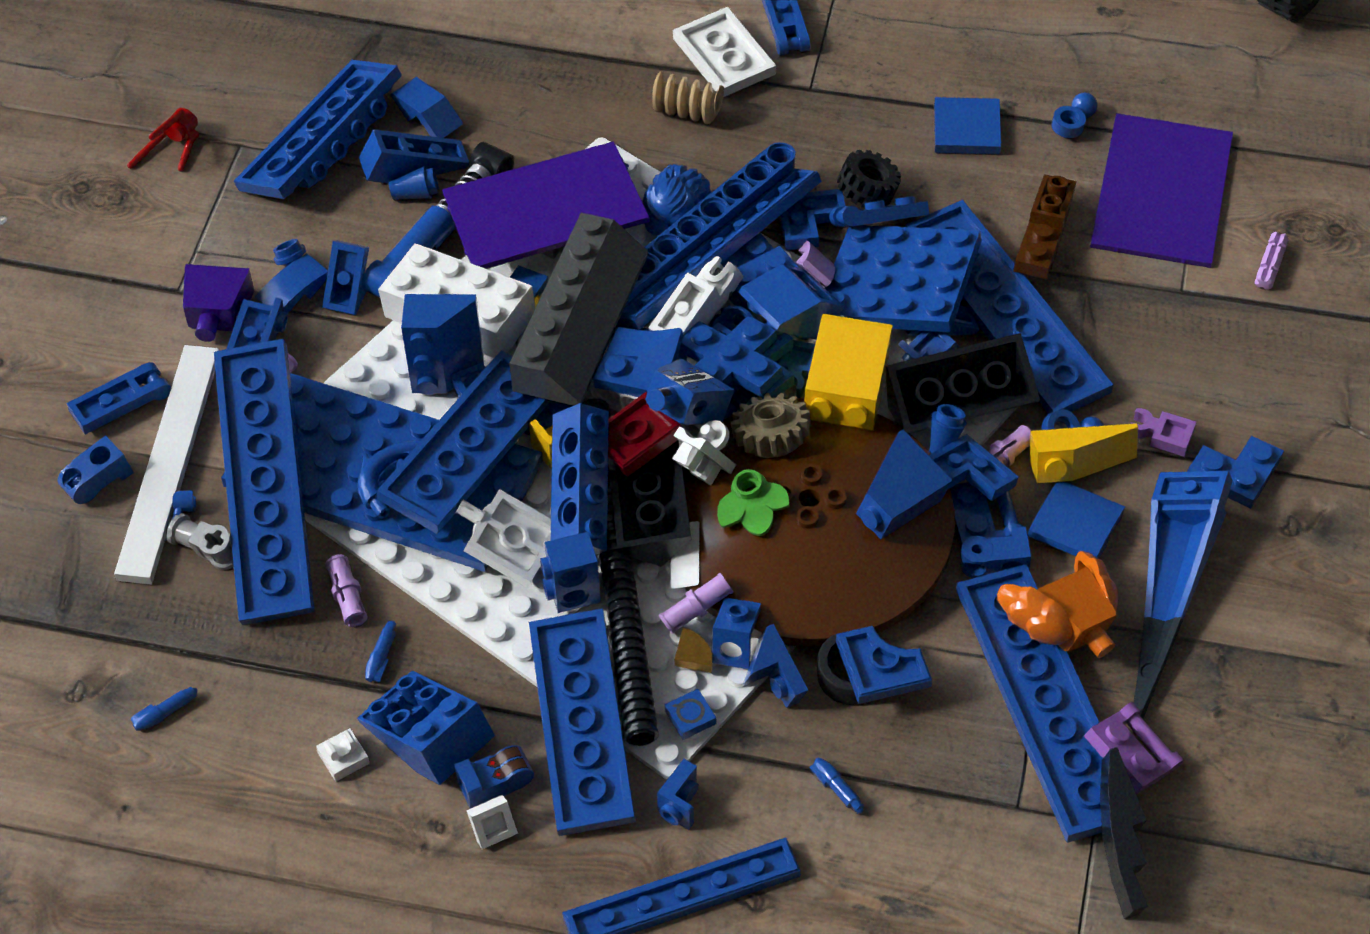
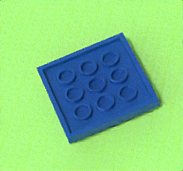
M867 225L849 226L834 263V277L825 289L844 306L840 313L844 317L893 325L892 329L951 332L982 242L980 230Z

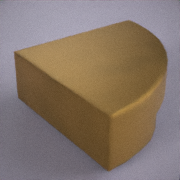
M683 628L674 659L675 666L712 673V653L705 639L696 632Z

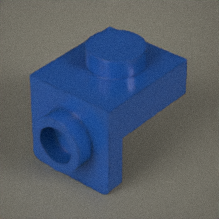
M921 331L909 345L903 339L898 343L905 352L901 357L904 361L959 347L946 332Z

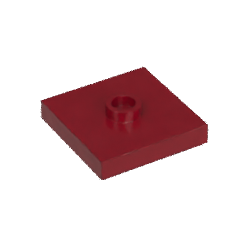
M647 392L609 418L608 458L627 477L675 443L678 439L674 434L679 426L682 427L677 421L664 413L652 410L645 400Z

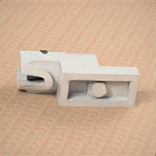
M718 256L708 262L697 277L687 273L648 329L656 331L681 328L684 335L698 321L709 325L743 279L742 273L729 261L723 267L721 265L722 260Z

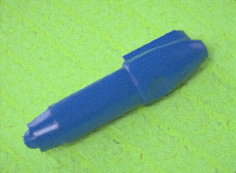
M395 621L387 622L380 633L373 652L370 654L365 669V678L368 682L375 681L380 683L389 661L387 655L396 636L394 631L396 627Z
M189 687L181 690L157 706L150 704L132 716L131 722L136 731H140L162 722L164 718L190 703L197 696V688Z
M819 757L816 758L814 764L809 767L812 773L825 788L827 786L830 787L847 808H852L856 813L861 814L864 805L857 794L841 777V773L826 760Z

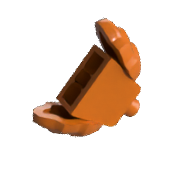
M1079 551L1077 553L1074 573L1041 588L1035 589L1032 586L1021 587L1014 584H1004L998 590L997 601L1006 612L1008 620L1026 631L1031 639L1048 645H1058L1067 652L1087 644L1097 658L1107 655L1115 647V642L1106 631L1117 617L1118 589L1116 584L1110 579L1104 562L1090 552Z

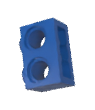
M584 532L544 542L546 557L540 558L544 576L542 583L547 601L554 599L557 612L561 613L601 603L598 561L589 533Z

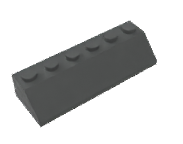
M580 213L509 363L513 392L573 406L583 402L648 256V250L614 219Z

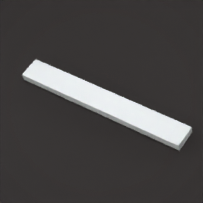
M184 345L115 569L116 581L150 585L153 583L165 543L167 528L174 512L173 494L181 489L214 378V352L219 351L218 348Z

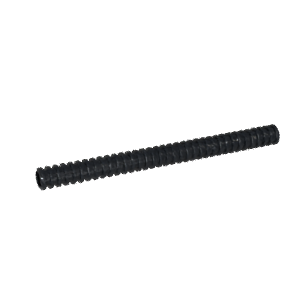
M594 398L582 402V404L610 411L609 404L602 399ZM608 466L607 551L599 553V560L601 562L600 567L605 591L606 609L608 611L609 629L611 630V644L614 650V665L617 670L616 679L618 680L617 686L619 699L621 700L620 707L622 710V720L624 721L625 741L631 745L644 746L657 740L659 731L657 728V718H655L656 711L653 707L654 698L652 697L653 692L651 678L649 677L650 672L646 657L647 652L643 637L641 613L638 607L639 600L637 597L636 580L634 578L633 560L631 559L632 557L620 554L617 549Z

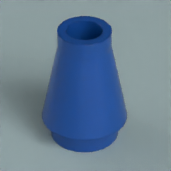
M423 166L396 180L389 181V189L393 200L432 198L434 194L440 193L434 168L426 169Z
M943 404L938 406L937 411L932 413L930 454L959 439L967 425L965 412L962 409L953 405Z

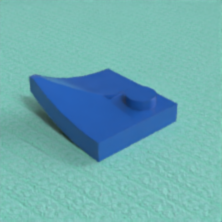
M618 327L594 375V387L635 397L648 392L656 369L677 360L683 339V330L681 328L649 331Z

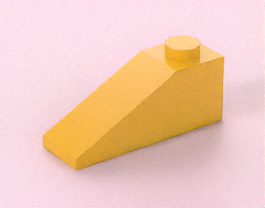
M1135 423L1030 431L1029 462L1036 482L1074 481L1137 458L1138 425Z

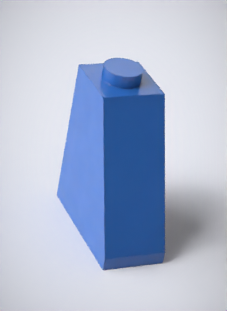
M903 429L898 432L856 514L862 519L864 525L871 529L881 540L941 502L953 480Z

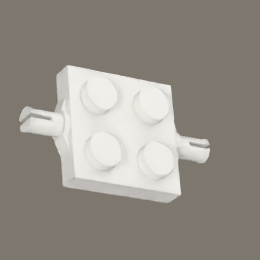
M500 489L493 501L484 507L483 510L478 509L463 499L456 514L458 513L475 523L472 536L463 551L528 588L537 571L542 569L540 558L546 557L544 542L550 541L551 518Z

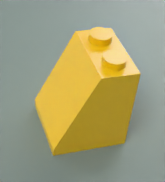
M822 314L805 388L804 402L806 403V409L809 410L810 420L873 430L886 384L885 367L888 365L893 325Z

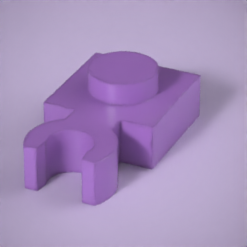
M1136 408L1133 419L1143 423L1142 425L1137 424L1138 438L1151 437L1150 446L1183 457L1185 456L1195 430V421L1162 411L1158 419L1153 417L1148 410Z

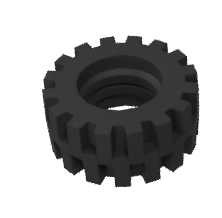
M856 150L855 153L851 152L847 156L838 175V188L840 191H844L843 195L846 198H852V203H861V207L865 208L864 203L883 200L885 201V206H887V204L891 203L901 182V172H897L898 167L896 164L891 165L889 158H882V154L878 152L876 155L872 154L871 150H866L865 153L862 150Z

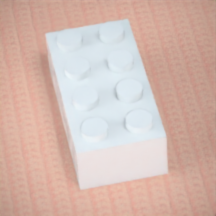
M414 243L378 289L385 317L402 323L405 294H476L483 353L493 358L501 350L508 353L527 327L536 308L532 285Z

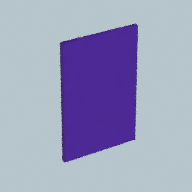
M1116 113L1090 248L1211 268L1233 132Z
M614 141L442 189L448 206L447 209L451 213L465 249L464 253L467 255L469 262L488 269L565 247L580 213L614 219L624 229L650 222L643 201L640 199Z

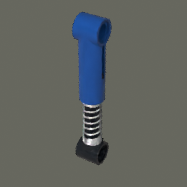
M484 141L480 142L470 156L469 169L455 186L513 170L514 156ZM445 198L436 206H431L382 261L375 260L369 265L362 280V287L365 291L380 298L379 287L414 243L436 251L456 229L451 213L447 209L448 206Z

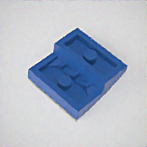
M1065 481L1056 482L1038 511L1027 536L1074 556L1079 551H1085L1099 558L1107 547L1111 533L1122 519L1125 506Z

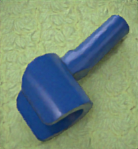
M192 490L177 491L173 494V518L183 512H193L196 510V497L193 496Z

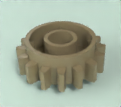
M767 393L763 400L752 397V404L741 403L739 405L740 412H733L731 428L736 445L738 447L744 446L745 452L758 457L774 458L789 454L803 444L804 437L810 435L809 427H811L809 410L806 409L805 402H797L796 396L785 399L784 393H780L776 398H771L770 394Z

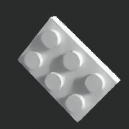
M728 7L673 30L674 41L704 78L712 83V88L717 91L720 85L724 86L723 97L776 75L775 63Z

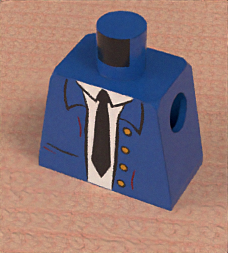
M679 359L656 369L645 400L652 410L660 411L680 424H703L713 420L723 422L734 389L684 359Z

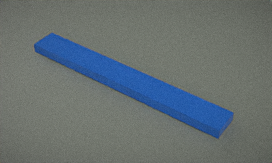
M793 169L627 303L617 326L641 330L658 315L687 273L697 277L703 267L716 256L720 257L721 263H723L821 183L818 171Z

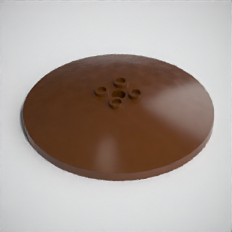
M804 398L797 399V402H804ZM877 414L873 430L811 420V427H809L810 435L804 437L803 444L789 454L774 458L758 457L745 452L744 446L738 447L732 434L731 421H733V417L730 416L722 422L729 430V440L726 446L719 451L736 464L732 473L730 474L721 469L712 485H709L690 473L691 470L682 466L689 522H699V584L684 588L687 591L691 589L694 592L716 577L718 573H721L734 592L725 598L761 603V611L751 635L757 639L761 637L767 626L772 624L775 625L785 645L797 647H821L832 635L873 626L876 632L880 633L905 619L916 610L935 589L948 565L955 530V509L950 488L946 491L941 502L881 540L871 529L864 525L862 519L856 514L898 432L902 430L898 424L880 414ZM909 434L910 437L928 455H930V452L913 435ZM751 469L761 473L767 482L783 486L789 496L790 506L782 510L773 511L774 520L772 527L763 536L749 533L743 527L742 522L722 528L718 521L719 502L731 492L734 477L743 470ZM749 487L745 490V492L751 491L755 487ZM810 497L816 499L819 503L811 507L803 506L800 501ZM724 598L706 611L717 618Z

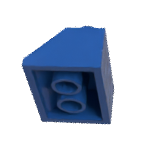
M405 294L401 329L412 393H422L425 395L448 393L454 389L451 374L482 362L484 364L476 294Z

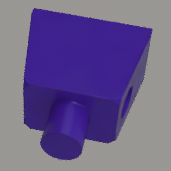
M186 264L183 309L188 327L196 329L195 336L205 342L213 341L217 330L233 331L243 299L251 300L254 294L250 269Z

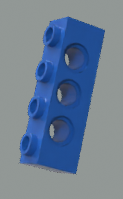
M579 403L553 414L550 541L588 532L596 555L607 551L609 411Z

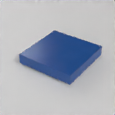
M935 97V153L1000 154V99Z

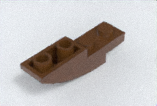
M1044 174L1030 213L1029 224L1015 260L1013 272L1047 279L1058 252L1077 181L1069 180L1062 176Z

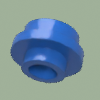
M291 239L274 248V261L276 265H284L286 267L304 255L307 250L303 244L299 243L298 239Z

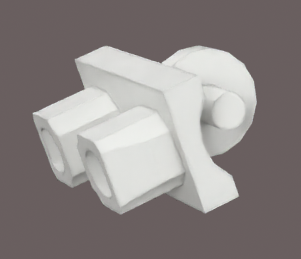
M713 420L704 424L699 431L698 438H695L679 426L674 436L682 444L672 458L674 461L691 470L690 473L709 485H712L721 469L730 474L732 473L736 464L719 451L726 446L729 440V430L721 421Z

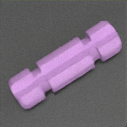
M1279 232L1271 234L1260 264L1261 266L1256 275L1255 284L1258 288L1263 287L1269 290L1273 287L1289 240L1286 234H1280Z

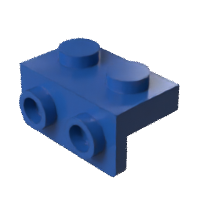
M275 298L273 306L243 299L226 349L276 340L278 332L283 333L285 331L288 320V313L284 312L283 299Z

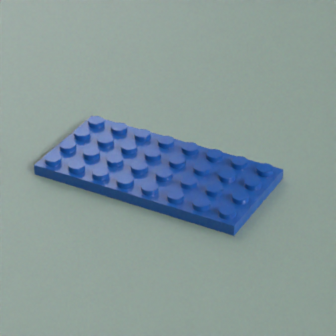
M290 373L304 513L485 572L488 568L487 564L463 551L473 533L475 523L455 513L440 532L436 534L389 507L391 512L387 517L383 519L378 518L372 509L366 508L358 493L357 483L363 454L366 453L371 458L375 453L388 446L405 441L422 440L439 420ZM514 444L466 502L483 510L484 507L493 501L499 489L522 502L543 462V453ZM394 461L382 471L378 482L387 480L395 471L397 461ZM225 472L221 477L224 487H226Z

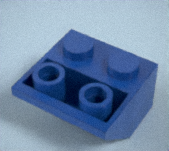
M786 264L773 268L741 286L738 291L748 302L747 307L752 312L763 316L768 321L766 325L775 329L777 334H793L804 341H807L808 338L817 340L822 314L839 316L844 308L805 269Z

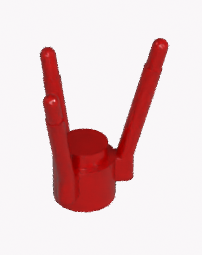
M178 108L169 119L149 135L151 141L127 164V167L132 169L168 136L176 142L187 140L178 165V171L182 172L188 161L193 143L200 135L195 130L198 125L197 117L188 109Z

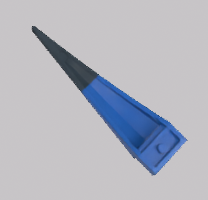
M1229 471L1160 472L1151 499L1145 613L1134 704L1140 709L1139 715L1142 719L1146 714L1226 516L1224 508L1233 481Z

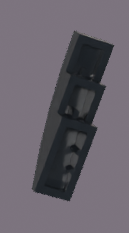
M1115 747L1110 749L1102 759L1100 808L1103 842L1110 877L1123 917L1127 919L1139 915L1148 906L1135 875L1147 864L1135 833L1146 823L1147 819L1119 750Z

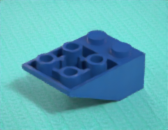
M413 670L401 677L395 686L380 699L373 701L368 709L357 717L358 721L414 771L438 785H441L455 772L454 764L470 759L495 736L477 702Z

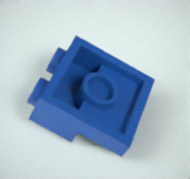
M761 233L754 236L721 263L725 267L729 261L742 273L743 279L729 300L734 305L744 307L748 311L750 310L747 307L748 302L738 293L741 286L781 264L799 268L781 246L774 248Z

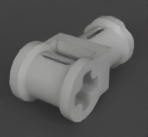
M184 513L176 515L171 520L166 535L169 543L173 545L182 544L193 549L199 557L210 561L216 569L228 570L234 567L231 535L227 528L222 525H210L203 521L197 524L191 521L190 517Z

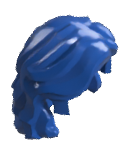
M669 164L660 174L655 175L653 184H650L644 193L643 205L650 222L645 223V229L653 235H660L712 193L710 181L705 179L703 174L698 173V169L692 168L687 170L685 165Z

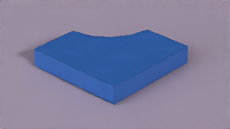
M873 626L836 634V643L858 704L932 686V678L921 649H903L892 646L879 637Z

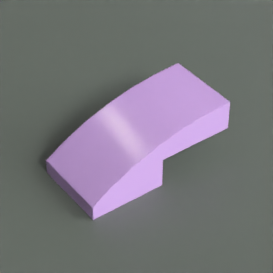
M806 241L798 250L802 256L795 263L802 269H805L822 286L828 287L835 274L834 264L809 241Z

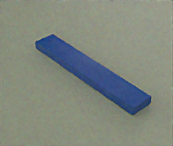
M785 837L562 912L563 919L569 934H632L800 877L801 870Z

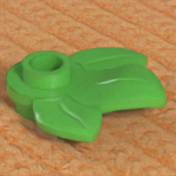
M751 469L743 470L734 477L731 492L719 502L717 513L719 524L722 528H727L742 522L743 527L749 533L763 536L772 527L774 520L773 511L782 510L790 506L789 496L783 486L767 482L761 473ZM755 487L753 490L745 492L747 488Z

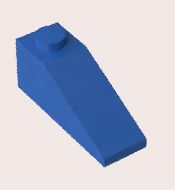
M375 129L370 134L359 156L367 181L389 183V181L396 180L423 166L426 169L434 168L436 175L464 169L469 166V160L461 140Z

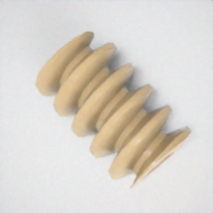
M660 71L653 86V109L659 113L665 109L667 115H674L678 112L680 118H686L690 114L692 121H699L702 117L705 124H711L721 108L724 86L720 85L716 93H713L712 83L708 82L704 90H700V80L695 79L693 85L688 87L687 77H683L678 85L676 84L675 74H670L665 82L663 81V71Z

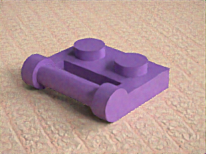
M1130 702L1119 712L1091 727L1084 737L1102 758L1110 749L1118 748L1137 795L1176 770L1184 762V759L1177 751L1172 752L1139 715L1140 709L1133 702ZM1126 724L1140 738V740L1147 746V748L1155 755V757L1160 761V763H1157L1153 756L1149 754V752L1134 737V735L1125 726Z

